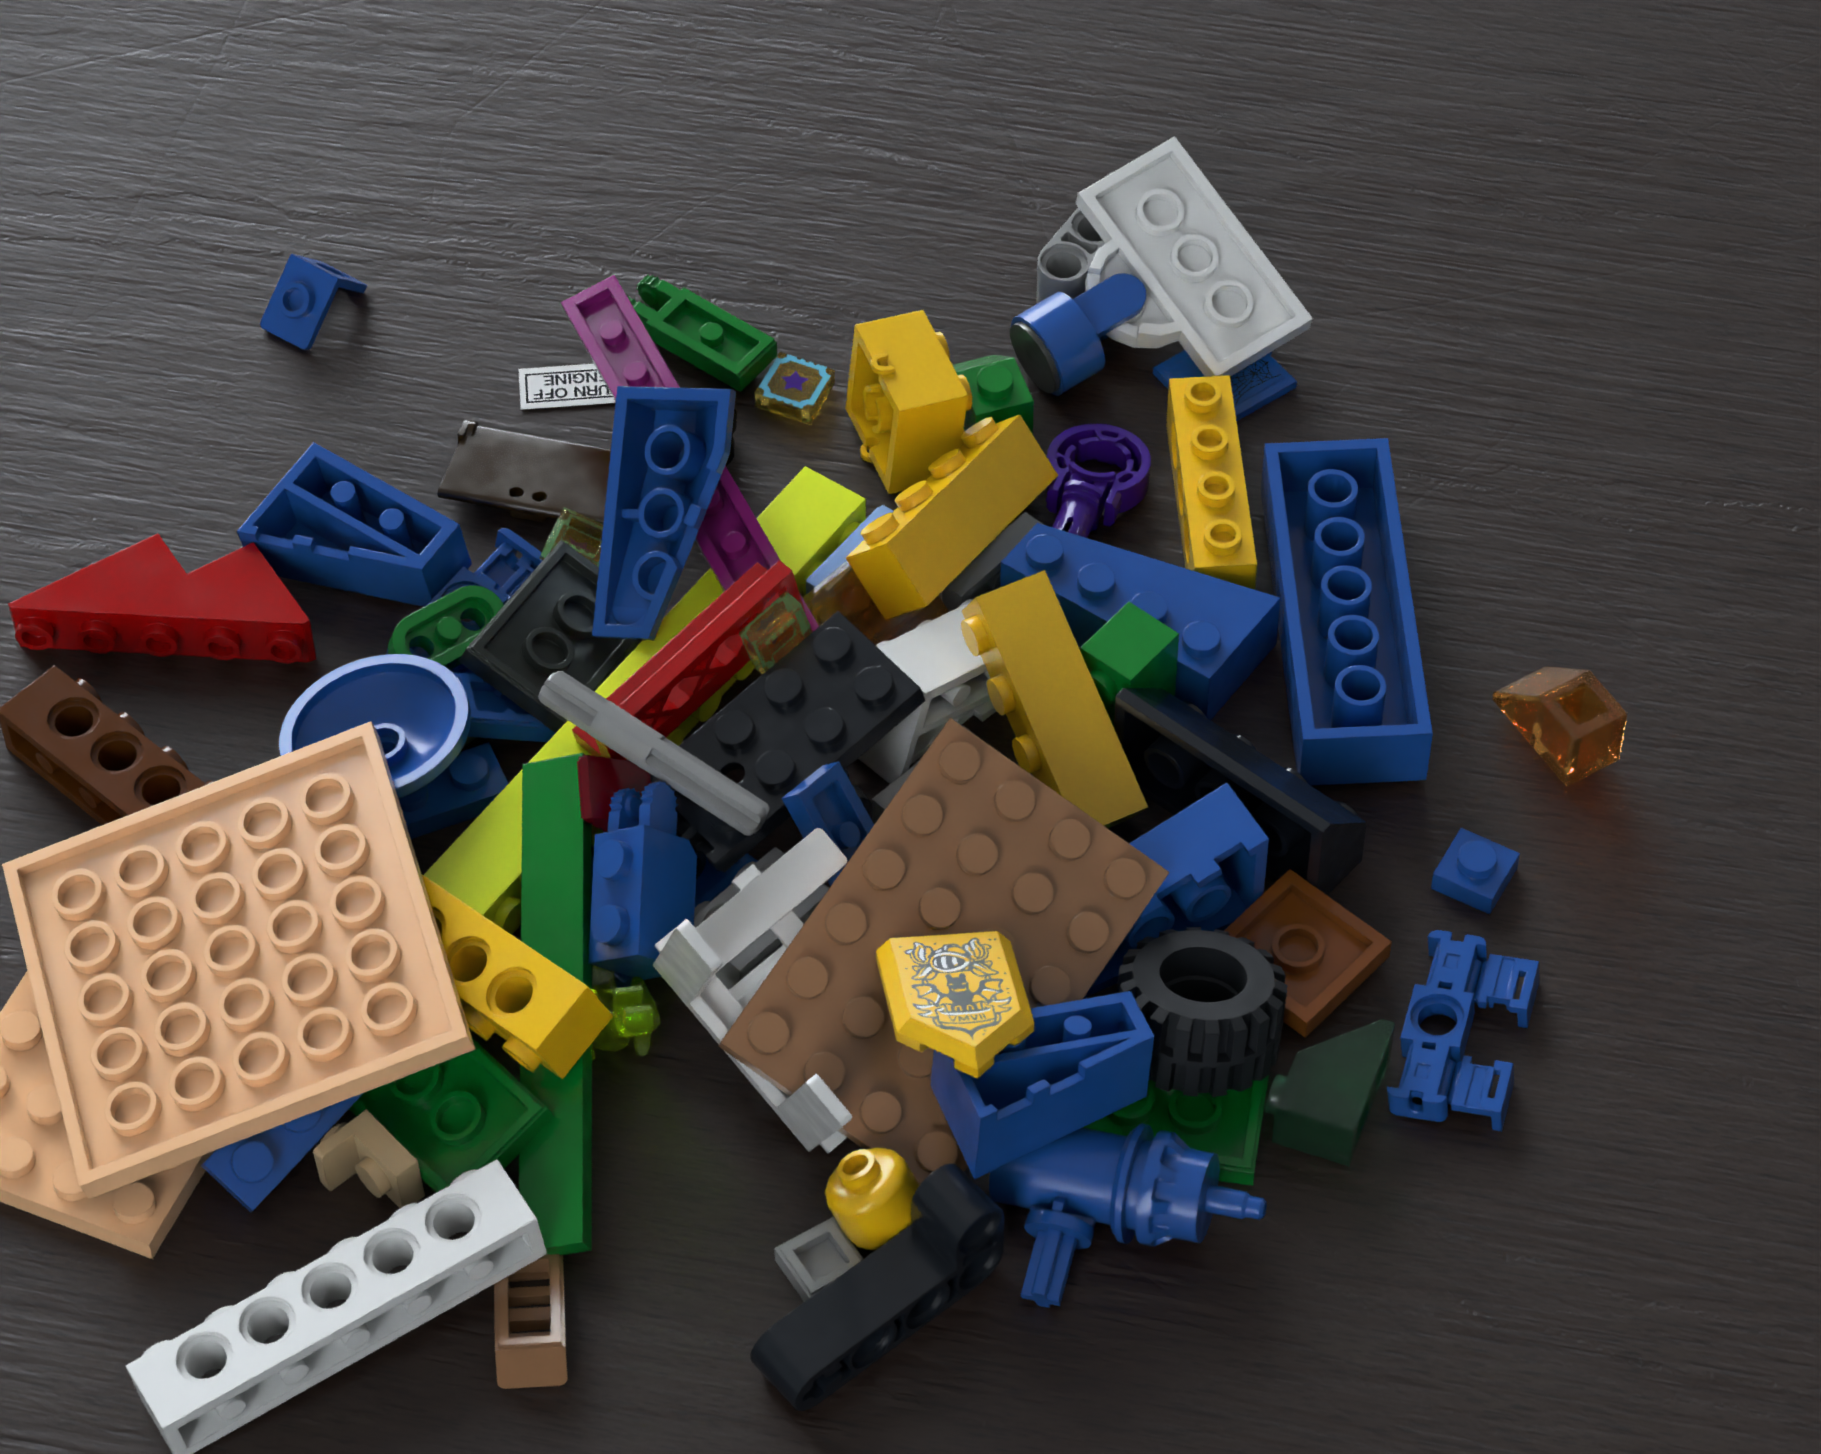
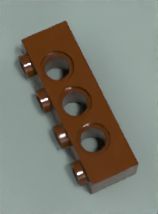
M55 665L0 707V725L6 748L101 825L213 783L211 780L204 783L191 773L184 760L175 750L168 746L160 748L149 740L140 725L129 714L125 712L116 714L102 703L96 690L87 681L81 678L74 681Z

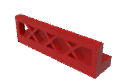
M780 560L769 570L756 562L606 699L667 737L751 660L741 640V637L746 632L745 627L750 622L756 620L759 614H763L764 610L767 607L769 608L779 597L782 600L787 596L789 597L797 617L805 611L793 571ZM785 604L776 605L751 627L748 639L755 654L764 649L792 623ZM777 617L776 624L781 627L773 633L770 641L767 637L759 639L764 632L762 625L770 624ZM575 726L572 729L576 742L592 756L627 760L581 728Z

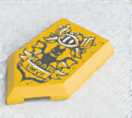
M990 931L890 938L876 950V961L898 1042L921 1053L928 1047L953 1058L954 1068L979 1078L994 1065L995 1055L1009 1044L1016 1046L1034 1032L1035 1022L1011 941L1000 932Z

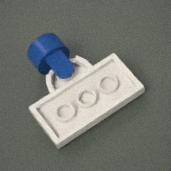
M1174 136L1078 193L1075 204L1105 242L1096 251L1085 282V292L1074 299L1063 292H1056L1015 316L1011 321L1010 339L1014 352L1030 379L1044 392L1059 396L1104 369L1105 355L1100 341L1108 337L1133 348H1160L1179 341L1205 377L1232 376L1308 330L1313 318Z

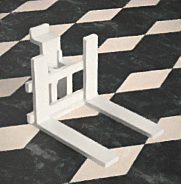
M821 828L814 829L764 872L761 873L754 864L748 867L731 882L739 892L696 928L686 919L654 945L660 953L653 963L654 968L718 1044H720L804 925L792 910L840 871L847 863L846 856ZM771 929L783 945L728 990L715 974L767 930ZM725 1051L808 1152L820 1144L828 1154L847 1138L838 1130L853 1117L817 1074L789 1097Z

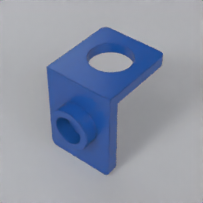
M291 254L260 321V326L301 349L309 350L317 337L338 288L364 293L368 285L324 262Z

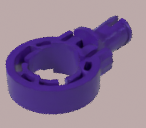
M1108 424L1075 426L1056 436L1048 448L1047 458L1058 476L1047 486L1046 507L1049 512L1057 513L1061 504V508L1053 523V528L1088 538L1091 531L1097 530L1104 508L1103 525L1110 527L1115 523L1119 513L1125 512L1139 504L1148 491L1151 466L1150 452L1140 438L1123 428ZM1077 455V459L1080 462L1097 459L1098 462H1105L1111 465L1116 464L1121 468V472L1115 474L1114 471L1107 473L1087 471L1075 463V457Z

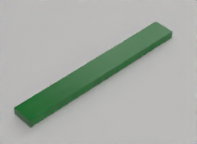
M578 753L522 764L521 941L592 990V964H588L592 901V824L581 818L577 761L578 757L585 756V754ZM591 1044L563 1079L541 1064L534 1072L520 1065V1083L554 1115L519 1153V1193L537 1218L547 1254H559L561 1256L592 1251Z

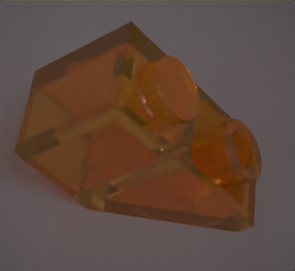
M1545 666L1493 692L1492 700L1566 787L1619 760L1628 714L1590 670Z

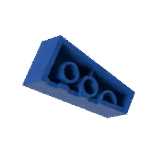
M1225 783L1129 843L1170 873L1084 998L1118 983L1119 966L1123 963V957L1129 949H1137L1138 941L1147 936L1158 938L1160 931L1169 929L1186 931V927H1201L1203 931L1212 932L1215 929L1224 931L1264 894L1269 838L1228 783Z

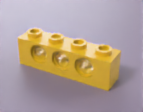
M1230 375L1169 379L1166 428L1185 568L1255 590L1257 559Z
M422 875L469 1029L486 1041L495 1032L506 1040L502 1045V1049L524 1068L534 1072L541 1064L563 1079L613 1018V1014L583 982Z

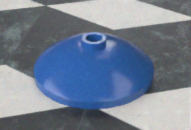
M386 654L356 660L321 677L294 702L281 727L279 736L280 755H285L371 721L380 737L398 799L429 784L457 757L470 731V703L459 679L448 668L436 661L408 654Z

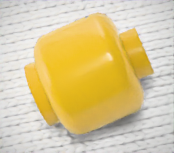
M877 1147L856 1150L846 1155L829 1177L825 1195L828 1207L846 1237L859 1248L877 1250L911 1225L912 1197L920 1184L904 1158L894 1150Z

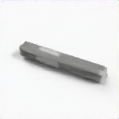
M563 671L553 672L544 682L538 696L542 704L662 782H666L667 785H671V788L744 835L751 836L755 834L764 824L770 811L768 803L679 747L616 704L608 701Z

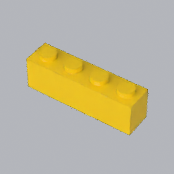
M1021 415L995 423L992 417H988L968 428L961 435L964 444L960 448L945 453L929 465L928 470L932 475L927 480L908 487L895 498L894 501L898 506L895 511L875 519L861 531L860 534L864 540L846 557V560L885 620L928 606L1058 476Z
M1043 570L975 597L962 610L965 618L961 621L962 634L971 653L974 656L981 655L990 676V679L987 680V691L995 710L1000 715L1006 714L1016 736L1012 740V747L1019 766L1028 773H1032L1035 778L1106 828L1132 819L1148 808L1046 571Z

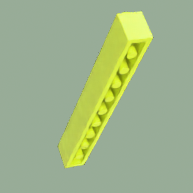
M806 466L756 518L781 562L793 571L799 593L805 603L806 579L866 519V498ZM711 568L663 618L655 639L642 640L597 688L596 693L605 699L610 696L724 592ZM758 659L754 662L750 660L666 738L679 746L683 742L684 737L699 721L705 722L715 713L721 697L737 679L740 681L744 680L750 675ZM567 721L528 763L578 753L591 754L576 742L572 732L576 725ZM522 770L424 874L425 877L511 935L521 925ZM592 825V846L594 845L595 834L603 833V830Z

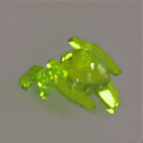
M592 965V991L613 1014V1018L592 1042V1062L595 1059L593 1045L602 1051L616 1052L627 1046L632 1038L636 1055L644 1057L649 1052L651 1033L661 1023L655 1001L641 977L635 976L631 979L629 987L618 988L614 971Z

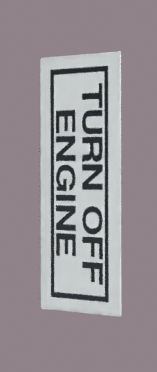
M594 364L519 369L521 410L616 403Z

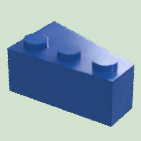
M314 442L237 530L242 546L244 547L254 542L278 577L425 607L463 566L468 569L472 565L460 524Z
M1131 991L1030 1008L1035 1022L1034 1032L1016 1046L1009 1044L995 1055L994 1065L979 1078L954 1068L953 1058L936 1050L933 1051L930 1086L974 1179L1147 1096L1154 1034Z

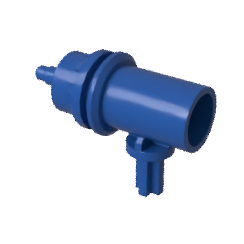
M1146 1124L1138 1125L1128 1136L1082 1127L991 1171L989 1175L990 1198L994 1202L1030 1209L1024 1229L1036 1239L1020 1296L1023 1299L1035 1301L1038 1306L1050 1308V1305L1060 1306L1075 1249H1085L1091 1246L1096 1222L1110 1225L1111 1231L1119 1243L1128 1244L1133 1239L1135 1233L1140 1244L1152 1247L1173 1238L1201 1243L1206 1236L1213 1214L1238 1219L1247 1217L1260 1220L1265 1216L1267 1201L1261 1197L1251 1196L1245 1191L1219 1187L1220 1165L1219 1157L1216 1153L1190 1149L1174 1132L1161 1130L1154 1138L1152 1127Z

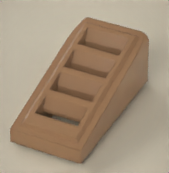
M547 1254L494 1284L497 1384L503 1389L562 1386L567 1382L563 1255ZM550 1279V1286L509 1288V1282ZM550 1304V1307L510 1309V1307ZM551 1329V1332L510 1334V1332Z

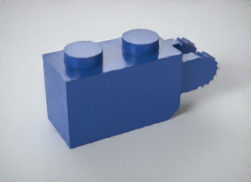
M661 781L644 786L645 790L641 791L642 797L639 791H635V788L622 789L613 793L614 797L610 798L611 804H609L611 811L608 817V832L595 834L588 964L640 980L662 977L653 966V963L660 954L654 945L686 919L694 926L697 855L688 839L676 836L677 812L675 808L678 806L676 804L677 797L674 795L675 791H672L670 788L671 785H666V782Z

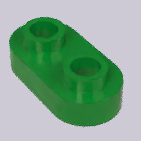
M476 585L458 588L403 618L397 624L388 644V654L413 655L409 648L421 647L428 653V659L436 661L452 670L461 665L458 661L465 649L504 604L494 592L487 588ZM471 619L479 625L480 629L476 631L469 630L463 626L461 620Z

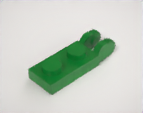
M653 274L651 276L647 275L637 284V294L640 295L641 300L645 304L636 302L634 298L631 299L628 296L629 301L654 343L739 392L777 357V342L774 338L684 287L680 290L665 280H660L658 276L654 277Z

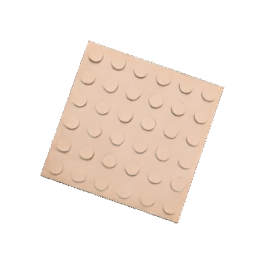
M371 721L2 864L79 1186L89 1199L475 1050L380 737Z

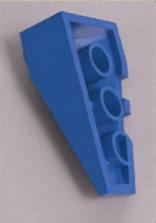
M617 386L592 636L637 640L655 639L730 455L736 391L713 388Z

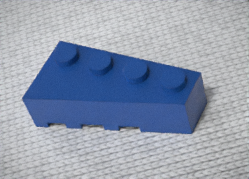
M1036 523L1001 561L1000 587L1043 570L1046 571L1079 649L1128 601L1179 633L1175 697L1181 701H1187L1196 705L1210 720L1276 646L1280 597L1040 523Z

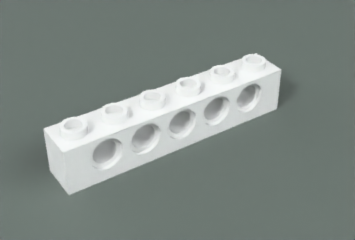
M497 1159L479 1170L474 1169L462 1173L453 1180L450 1186L425 1200L401 1207L392 1214L389 1220L362 1235L346 1238L338 1242L326 1255L299 1270L285 1272L277 1276L266 1288L236 1305L225 1306L214 1311L203 1323L173 1340L154 1344L140 1358L126 1365V1368L140 1399L172 1454H193L547 1255L537 1218ZM469 1232L459 1239H448L456 1233ZM405 1265L408 1266L401 1272L395 1274H387L391 1269L395 1267ZM346 1300L338 1307L326 1309L334 1301ZM285 1334L281 1339L273 1343H263L271 1336ZM222 1369L213 1377L200 1379L211 1370Z

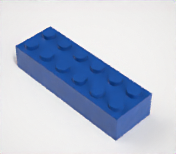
M1388 438L1266 443L1264 446L1261 498L1274 596L1280 597L1278 630L1296 770L1309 785L1426 780L1433 732Z

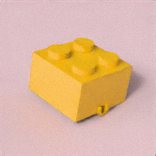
M924 310L855 324L845 409L863 443L860 448L861 458L866 462L874 464L888 494L901 492L920 481L927 480L932 475L928 470L932 462L945 453L960 448L964 444L961 435L965 432L966 411L972 408V393L968 380L963 374L957 375L950 361L949 348L944 335L941 332L934 331Z

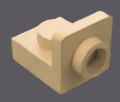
M367 1109L350 1122L340 1123L329 1130L313 1151L320 1182L329 1191L334 1190L357 1173L363 1184L374 1196L380 1198L386 1194L399 1208L416 1203L425 1196L418 1161Z

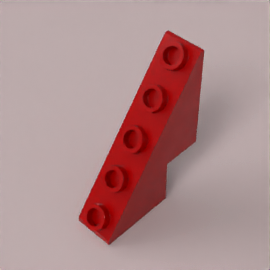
M157 533L8 603L18 644L20 647L33 650L52 648L87 650L93 653H144L158 657L180 655L212 657L218 660H231L234 658L272 660L285 664L311 662L317 659L310 619L254 542L186 573Z

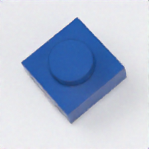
M1460 828L1433 873L1431 889L1490 915L1518 868L1520 853Z

